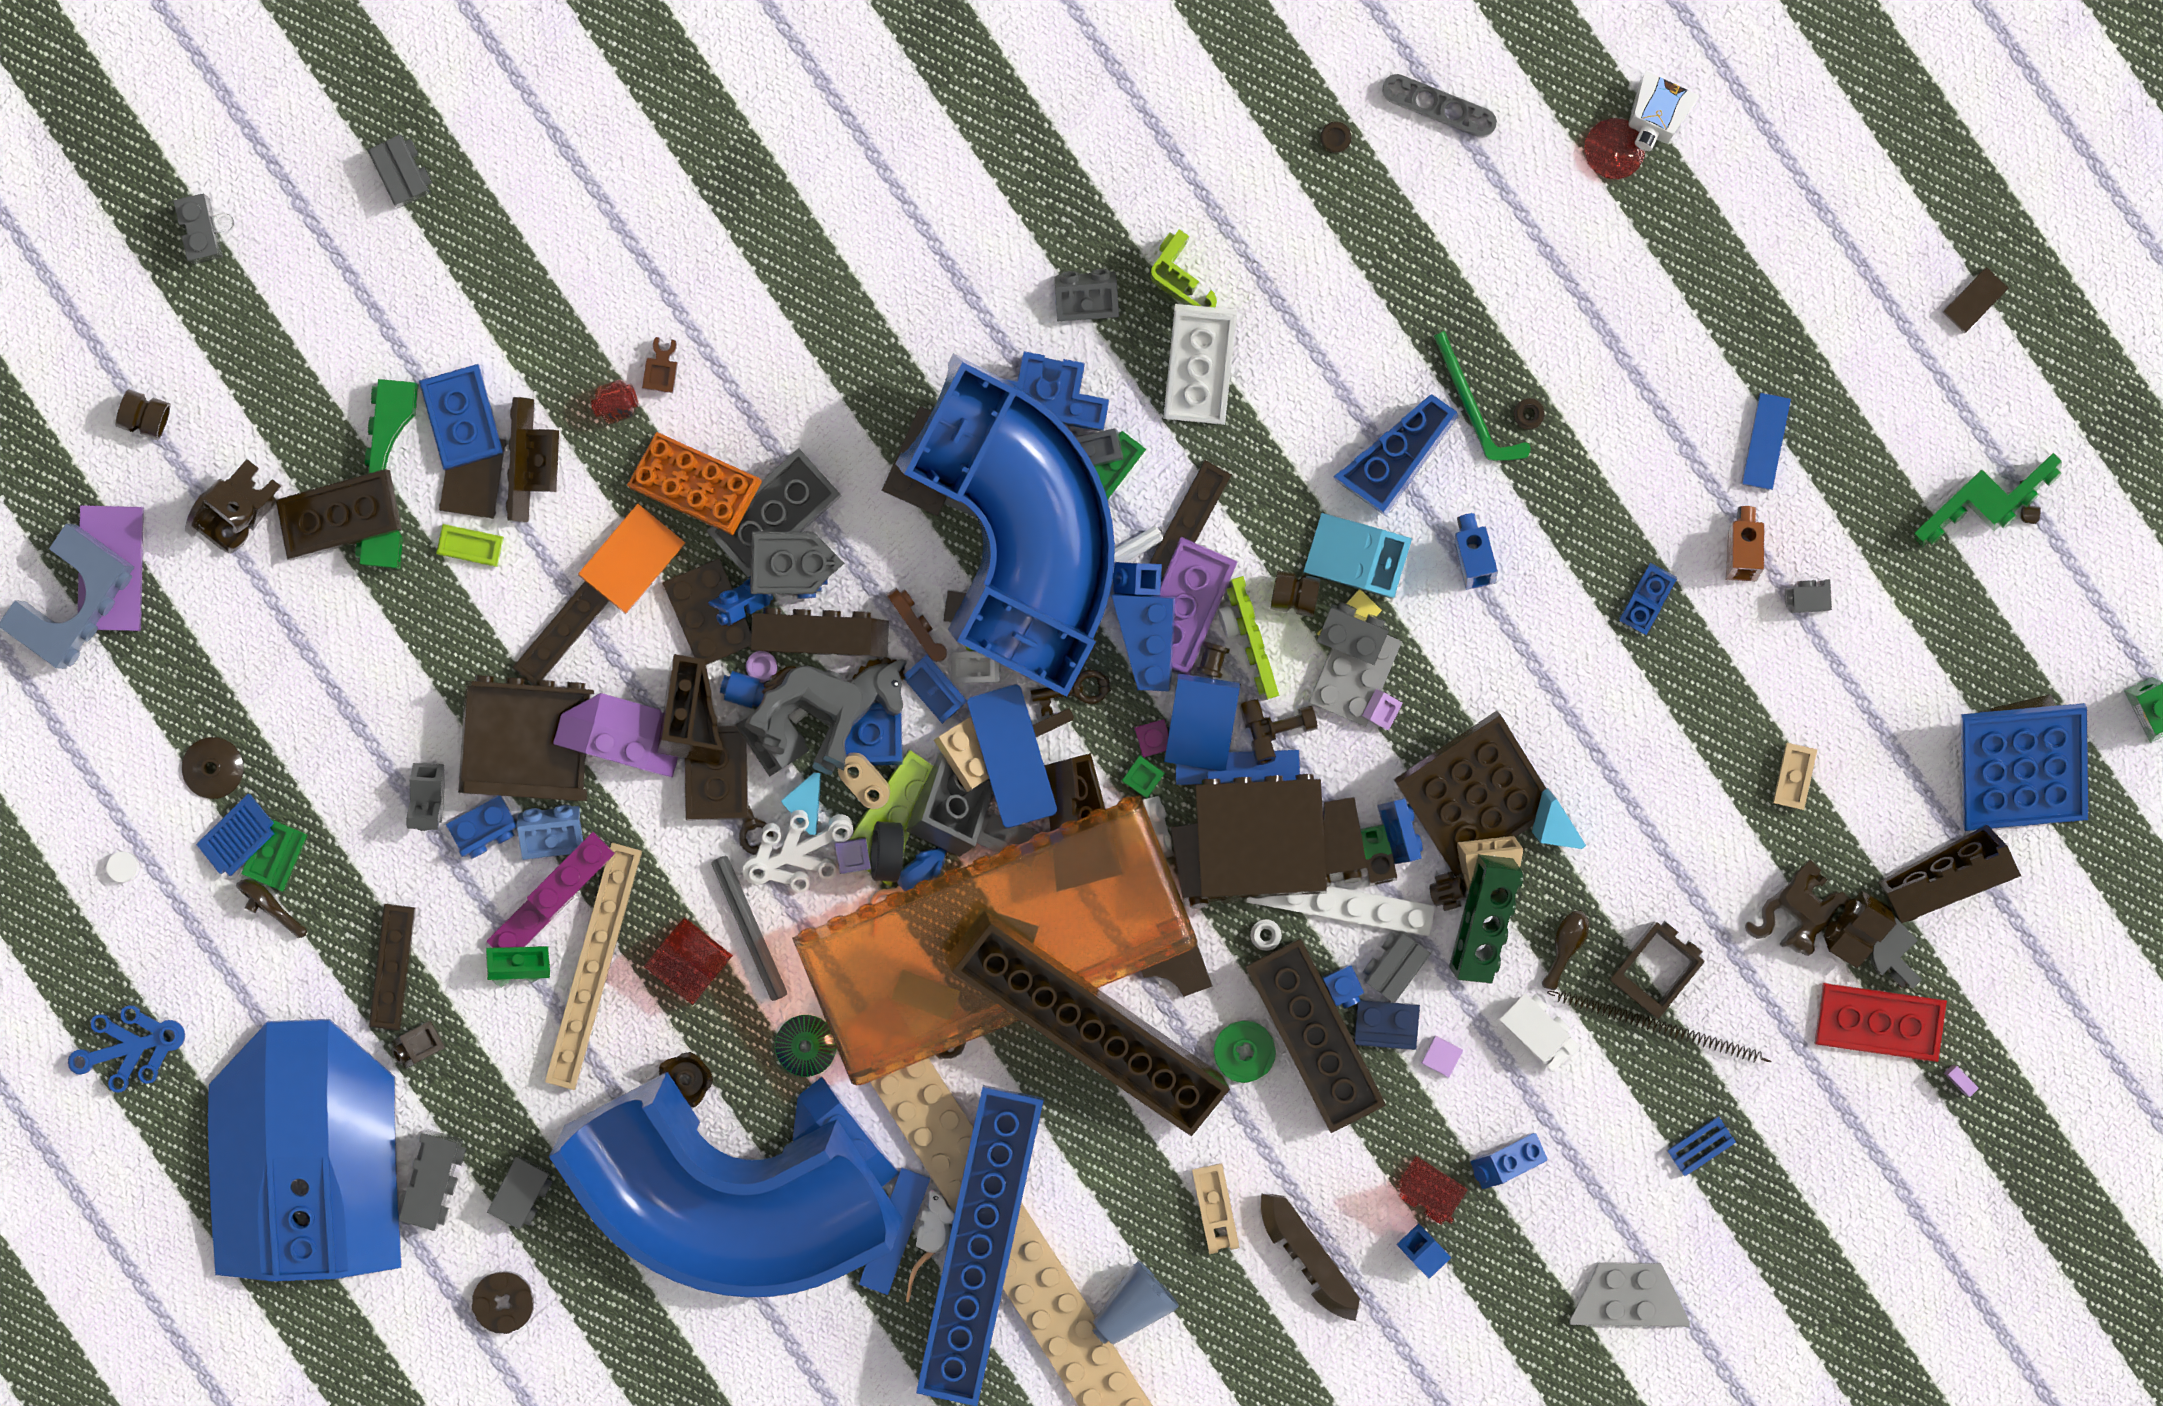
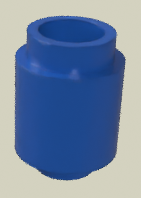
M732 671L730 676L724 675L719 693L725 694L724 701L752 709L753 706L759 707L762 702L764 683L760 682L761 679Z

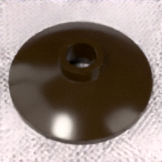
M207 737L198 740L189 747L182 760V776L186 785L192 792L203 798L218 799L229 795L238 787L244 773V763L239 750L231 742L218 737ZM209 762H213L216 765V771L213 774H209L206 771V765Z

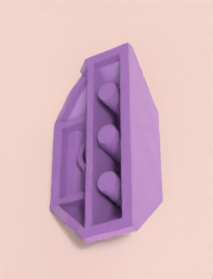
M599 693L562 713L553 741L555 745L672 778L678 761L677 756L657 753L663 717L660 709Z

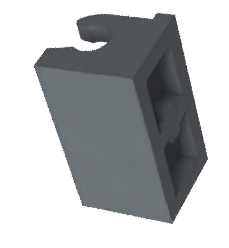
M987 810L977 843L1030 866L1044 834L1023 825L1006 828L1002 823L1000 815Z

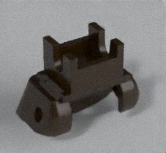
M246 459L226 481L222 479L217 480L199 496L189 512L185 531L190 536H194L199 532L221 550L227 553H234L246 542L249 528L254 530L261 519L276 504L274 494L281 488V485L272 479L264 488L260 490L254 489L253 487L256 482L252 478L259 468ZM230 505L237 512L229 511L227 506ZM229 529L233 532V536L226 538L221 532Z

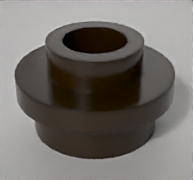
M1527 398L1521 400L1515 406L1514 420L1523 429H1535L1544 420V408L1535 399ZM1529 408L1534 411L1535 416L1532 420L1524 418L1523 412L1525 409Z

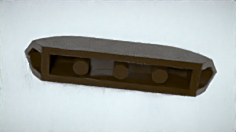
M1261 1193V1214L1270 1239L1275 1244L1285 1238L1287 1241L1283 1245L1285 1250L1293 1260L1299 1257L1306 1266L1301 1270L1311 1285L1316 1282L1320 1285L1311 1295L1331 1313L1344 1319L1356 1321L1360 1302L1358 1294L1294 1207L1283 1195Z

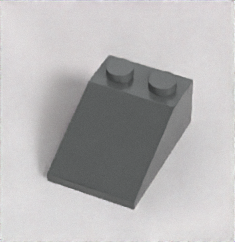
M940 752L914 805L906 831L959 857L976 846L993 794L990 779L967 792Z

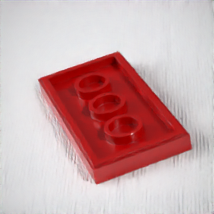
M1823 983L1814 1044L1938 1062L1947 1001Z

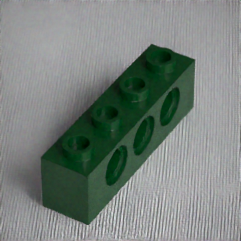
M1478 854L1449 968L1457 980L1492 984L1495 973L1499 972L1501 949L1508 940L1507 927L1509 919L1513 917L1516 909L1515 897L1517 889H1520L1523 884V872L1513 858ZM1500 888L1496 894L1491 895L1495 889ZM1493 916L1490 921L1484 923L1488 917ZM1486 944L1484 948L1476 951L1479 946Z

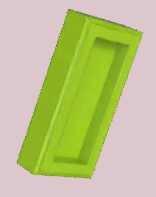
M442 524L436 554L498 567L504 537Z

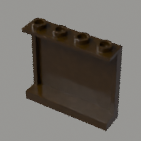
M475 675V681H466L458 793L587 801V789H583L586 754L555 745L553 741L561 714L590 699V694H594V690L585 689L586 683L567 682V688L555 687V681L536 680L535 686L524 685L525 679L509 677H506V683H493L494 676Z
M1314 774L1295 775V780L1283 781V776L1274 775L1265 776L1264 782H1252V777L1233 778V783L1221 784L1220 779H1203L1202 785H1196L1201 900L1327 893L1321 779H1314Z

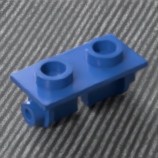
M749 578L741 586L722 592L719 597L708 602V604L719 609V614L716 616L719 624L730 626L746 617L744 606H746L747 613L752 614L768 606L770 601L773 600V595L751 594Z

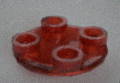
M1610 118L1600 121L1590 130L1585 140L1584 153L1587 165L1595 173L1607 179L1629 177L1639 169L1645 158V150L1635 145L1639 131L1631 128L1629 121L1625 119Z

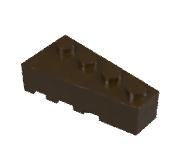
M763 608V614L753 613L752 651L820 655L837 654L846 656L866 655L887 658L889 621L871 618V612L852 611V617H841V611L823 610L822 616H811V610L793 609V615L781 614L782 609Z
M1091 753L1044 765L1057 807L1056 814L1049 817L1056 891L1122 874Z
M1985 825L1883 879L1878 884L1892 913L1902 924L2021 877V874L2006 843L1988 825Z

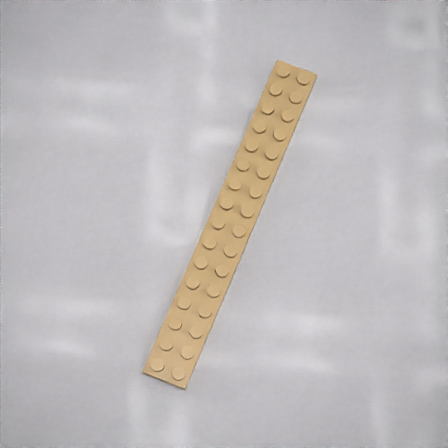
M886 994L835 1027V1029L955 1213L974 1127L891 998ZM1021 1203L1003 1290L1078 1406H1153L1115 1346L1109 1341L1106 1344L1102 1343L1092 1331L1096 1327L1093 1323L1096 1318L1027 1209Z

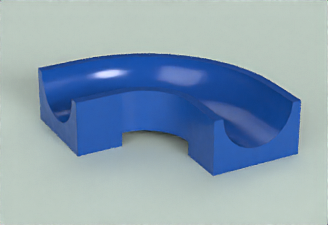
M953 353L948 362V372L943 388L927 422L906 452L901 453L896 462V465L905 475L967 505L974 512L983 535L982 561L948 630L960 644L1067 697L1096 643L1093 638L1103 618L1111 591L1115 541L1113 521L1107 496L1099 475L1086 451L1073 433L1048 408L1011 382Z
M668 1072L564 1125L549 1155V1158L593 1222L621 1250L653 1272L674 1282L719 1295L747 1298L774 1297L819 1287L891 1252L903 1220L838 1119L785 1145L782 1154L761 1160L735 1158L714 1148L697 1131L700 1124L699 1119Z

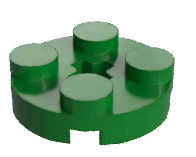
M1242 1020L1232 1022L1221 1030L1215 1040L1214 1056L1217 1066L1226 1077L1236 1082L1247 1083L1258 1080L1270 1071L1275 1061L1276 1049L1273 1038L1266 1028L1256 1022ZM1245 1042L1249 1043L1250 1050L1254 1052L1253 1056H1246L1245 1060L1239 1059L1240 1053L1236 1051L1237 1046H1243Z

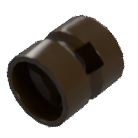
M128 389L120 403L115 425L130 432L139 429L142 436L158 441L166 427L171 403L154 397L147 401L145 394Z
M1277 570L1270 610L1287 613L1291 608H1294L1296 614L1313 617L1320 578L1303 575L1298 580L1294 573Z

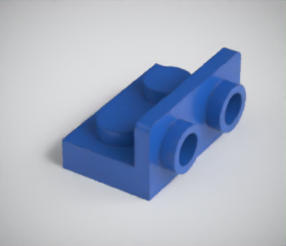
M496 796L447 823L446 826L460 850L461 857L469 855L471 859H474L488 851L485 845L497 840L498 844H501L514 837L513 830L517 828V822L503 797Z

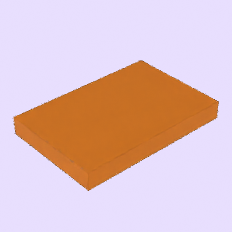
M637 504L582 568L578 576L624 614H627L683 548L685 542L642 506Z

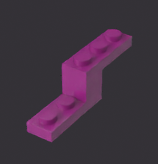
M592 832L527 897L528 900L486 942L492 948L525 947L616 853L595 832Z

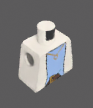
M1646 71L1638 84L1629 120V126L1639 131L1635 145L1642 150L1651 151L1656 140L1669 143L1700 95Z

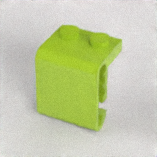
M1180 229L1175 235L1169 232L1160 245L1159 251L1162 254L1151 269V281L1183 305L1201 306L1183 293L1187 288V291L1193 294L1198 288L1199 281L1174 264V261L1188 243L1189 236ZM1210 290L1205 297L1204 303L1209 305V307L1216 308L1217 298L1215 293Z

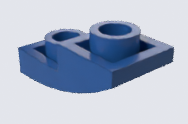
M1649 563L1619 621L1647 635L1677 577Z

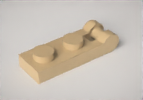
M1219 1163L1192 1169L1209 1254L1218 1253V1249L1230 1247V1250L1240 1248L1223 1164ZM1226 1227L1227 1235L1215 1237L1214 1229Z

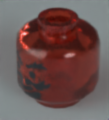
M618 379L598 386L595 390V399L591 400V405L596 417L602 416L606 423L614 424L633 417L635 408L639 407V402L633 385H627L624 380Z

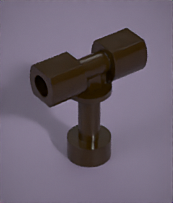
M1258 699L1240 704L1245 728H1250L1253 741L1251 742V747L1257 765H1264L1275 761L1276 755L1271 741L1276 740L1277 733L1303 727L1304 732L1318 729L1312 706L1299 708V715L1272 722L1270 716L1264 718Z

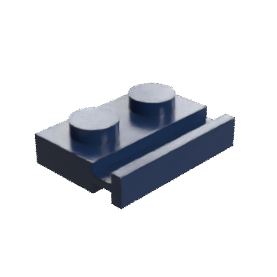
M1361 1000L1357 1003L1355 1045L1417 1050L1420 1005Z

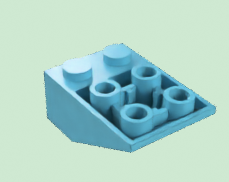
M1321 513L1304 573L1393 599L1412 538Z

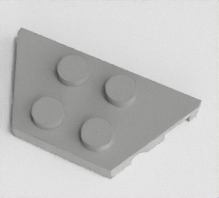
M1599 1262L1574 1313L1569 1319L1570 1325L1690 1327V1321L1661 1263Z

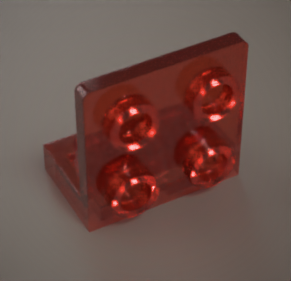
M1416 1155L1395 1186L1400 1191L1398 1195L1400 1199L1414 1208L1418 1204L1426 1208L1424 1212L1426 1216L1440 1225L1444 1221L1452 1224L1454 1221L1452 1214L1468 1191L1466 1187Z

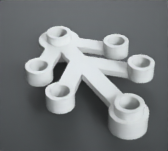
M795 810L790 815V826L781 851L771 857L769 856L772 846L780 841L781 831L779 826L774 823L766 824L762 829L763 838L757 854L750 856L743 864V877L747 882L754 885H761L769 880L788 884L797 893L805 892L809 888L808 875L801 871L795 873L777 869L778 867L790 864L817 871L823 879H832L837 874L836 863L833 859H819L805 854L834 840L845 842L850 839L853 834L851 819L843 814L835 815L830 818L828 829L797 844L801 831L805 830L809 825V819L805 811ZM796 818L805 819L804 822L800 824L794 822ZM840 828L846 830L844 833H836ZM769 831H775L777 833L774 837H768L766 835ZM831 866L832 870L825 872L822 868ZM755 869H762V870H763L762 873H758V874L753 873V871H754ZM798 879L805 881L802 885L794 883Z

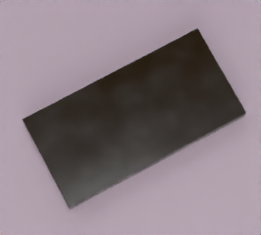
M387 469L276 499L287 560L303 558L402 530L391 473Z

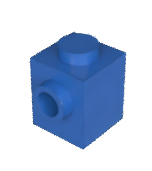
M1115 562L1113 593L1160 595L1162 564Z
M1350 964L1322 977L1336 1007L1342 1004L1343 1008L1346 1009L1361 1001L1359 996L1364 994V991Z
M1419 1223L1396 1244L1428 1279L1451 1259L1450 1255Z

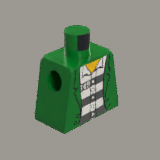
M2150 677L2124 690L2149 742L2152 743L2163 737V682Z

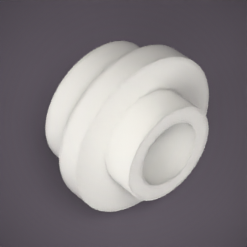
M1265 919L1254 924L1250 936L1252 943L1258 949L1267 951L1278 946L1282 934L1280 927L1274 921ZM1263 929L1271 931L1272 937L1270 940L1263 941L1260 938V932Z

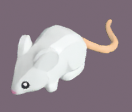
M933 1190L929 1193V1209L924 1208L921 1220L924 1223L919 1227L916 1247L923 1249L926 1253L912 1268L908 1282L906 1302L910 1300L913 1281L920 1266L935 1253L942 1251L948 1245L950 1239V1224L953 1223L955 1213L947 1205L944 1198Z

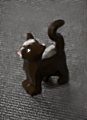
M1810 859L1794 872L1787 886L1766 901L1762 907L1763 924L1758 927L1751 922H1746L1745 929L1751 937L1756 939L1766 938L1772 933L1776 924L1774 911L1782 908L1800 923V926L1789 931L1779 945L1781 947L1787 946L1797 953L1810 956L1815 951L1816 935L1828 926L1838 907L1845 908L1851 899L1843 891L1840 893L1836 891L1820 901L1812 893V890L1817 885L1823 886L1827 879L1820 874L1821 869Z

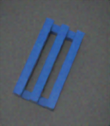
M1717 1116L1666 1151L1685 1177L1732 1146L1736 1141L1720 1117ZM1715 1126L1719 1128L1718 1132L1682 1156L1678 1157L1676 1152ZM1721 1137H1725L1726 1140L1687 1167L1684 1166L1683 1163Z

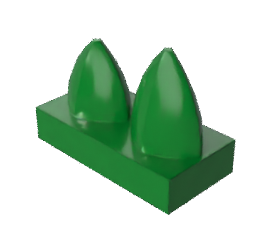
M548 946L486 948L487 980H492L502 988L511 979H526L534 983L540 978H550Z

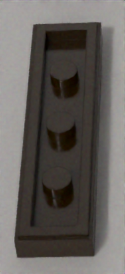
M1204 460L1165 532L1163 540L1158 545L1149 564H1162L1161 578L1166 573L1180 538L1183 537L1196 542L1232 474Z
M584 582L512 668L532 685L536 686V680H544L609 603V600L587 582Z
M384 904L369 1027L401 1030L416 907Z

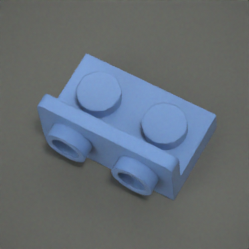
M559 805L554 809L548 810L532 808L518 814L517 830L522 860L571 854L583 842L579 806Z

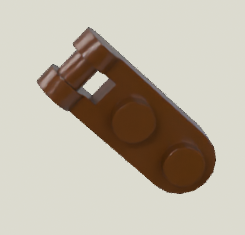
M894 588L886 595L929 657L935 662L944 661L947 657L946 647L941 643L933 641L929 635L933 628L923 614L917 618L910 608L915 603L907 591L904 589L899 592L897 588Z

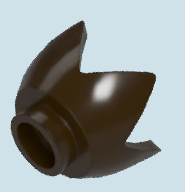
M692 1052L682 1053L677 1057L665 1060L659 1065V1076L668 1072L691 1108L696 1107L703 1100L705 1093L712 1085L713 1077L710 1069L703 1063L700 1057ZM687 1073L691 1076L692 1081L689 1085L681 1083L680 1076Z

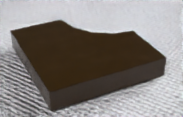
M1192 928L1133 949L1144 978L1160 977L1168 979L1178 987L1183 997L1213 987Z

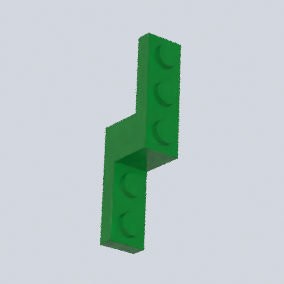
M2052 453L2009 495L1983 470H1980L1914 533V539L1922 547L1928 543L1931 545L1935 544L1945 534L1944 527L1951 521L1956 524L1968 512L1967 506L1993 531L1999 526L2003 529L2006 528L2016 518L2017 515L2014 512L2020 506L2028 507L2039 496L2036 492L2045 483L2050 486L2060 477L2062 473L2059 470L2062 468V461Z

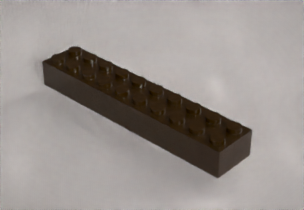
M985 910L945 958L953 974L1191 1137L1230 1090L1222 1074Z

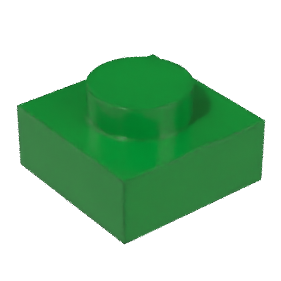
M1139 755L1122 781L1145 798H1148L1165 773Z

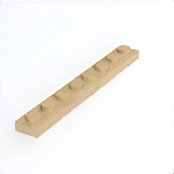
M611 843L610 848L616 854L606 863L545 1079L546 1083L571 1090H576L642 855L641 850L616 843Z

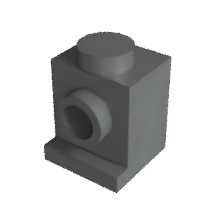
M1830 579L1821 580L1820 586H1816V580L1797 581L1798 587L1785 588L1786 607H1791V613L1832 610Z

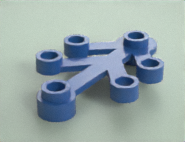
M134 1005L126 1006L120 1014L122 1021L126 1024L136 1023L153 1033L148 1036L139 1037L111 1022L107 1015H96L91 1020V1028L97 1033L105 1032L123 1043L91 1053L85 1049L76 1050L68 1058V1067L75 1074H86L92 1070L94 1064L127 1055L117 1074L111 1076L108 1081L109 1088L113 1092L119 1093L127 1089L129 1085L128 1079L144 1049L156 1046L148 1065L141 1067L138 1072L141 1082L145 1084L153 1083L158 1078V1070L168 1051L180 1048L185 1041V1030L179 1022L165 1020L159 1023L141 1013L138 1007ZM128 1009H133L136 1012V1017L132 1021L126 1018L125 1013ZM98 1018L105 1019L106 1027L104 1029L97 1028L96 1020ZM166 1030L174 1032L175 1037L172 1041H167L164 1038ZM78 1056L83 1057L85 1060L83 1068H78L75 1065V1059ZM146 1068L151 1069L154 1073L151 1080H147L143 1076ZM116 1077H120L124 1081L121 1089H117L113 1085Z

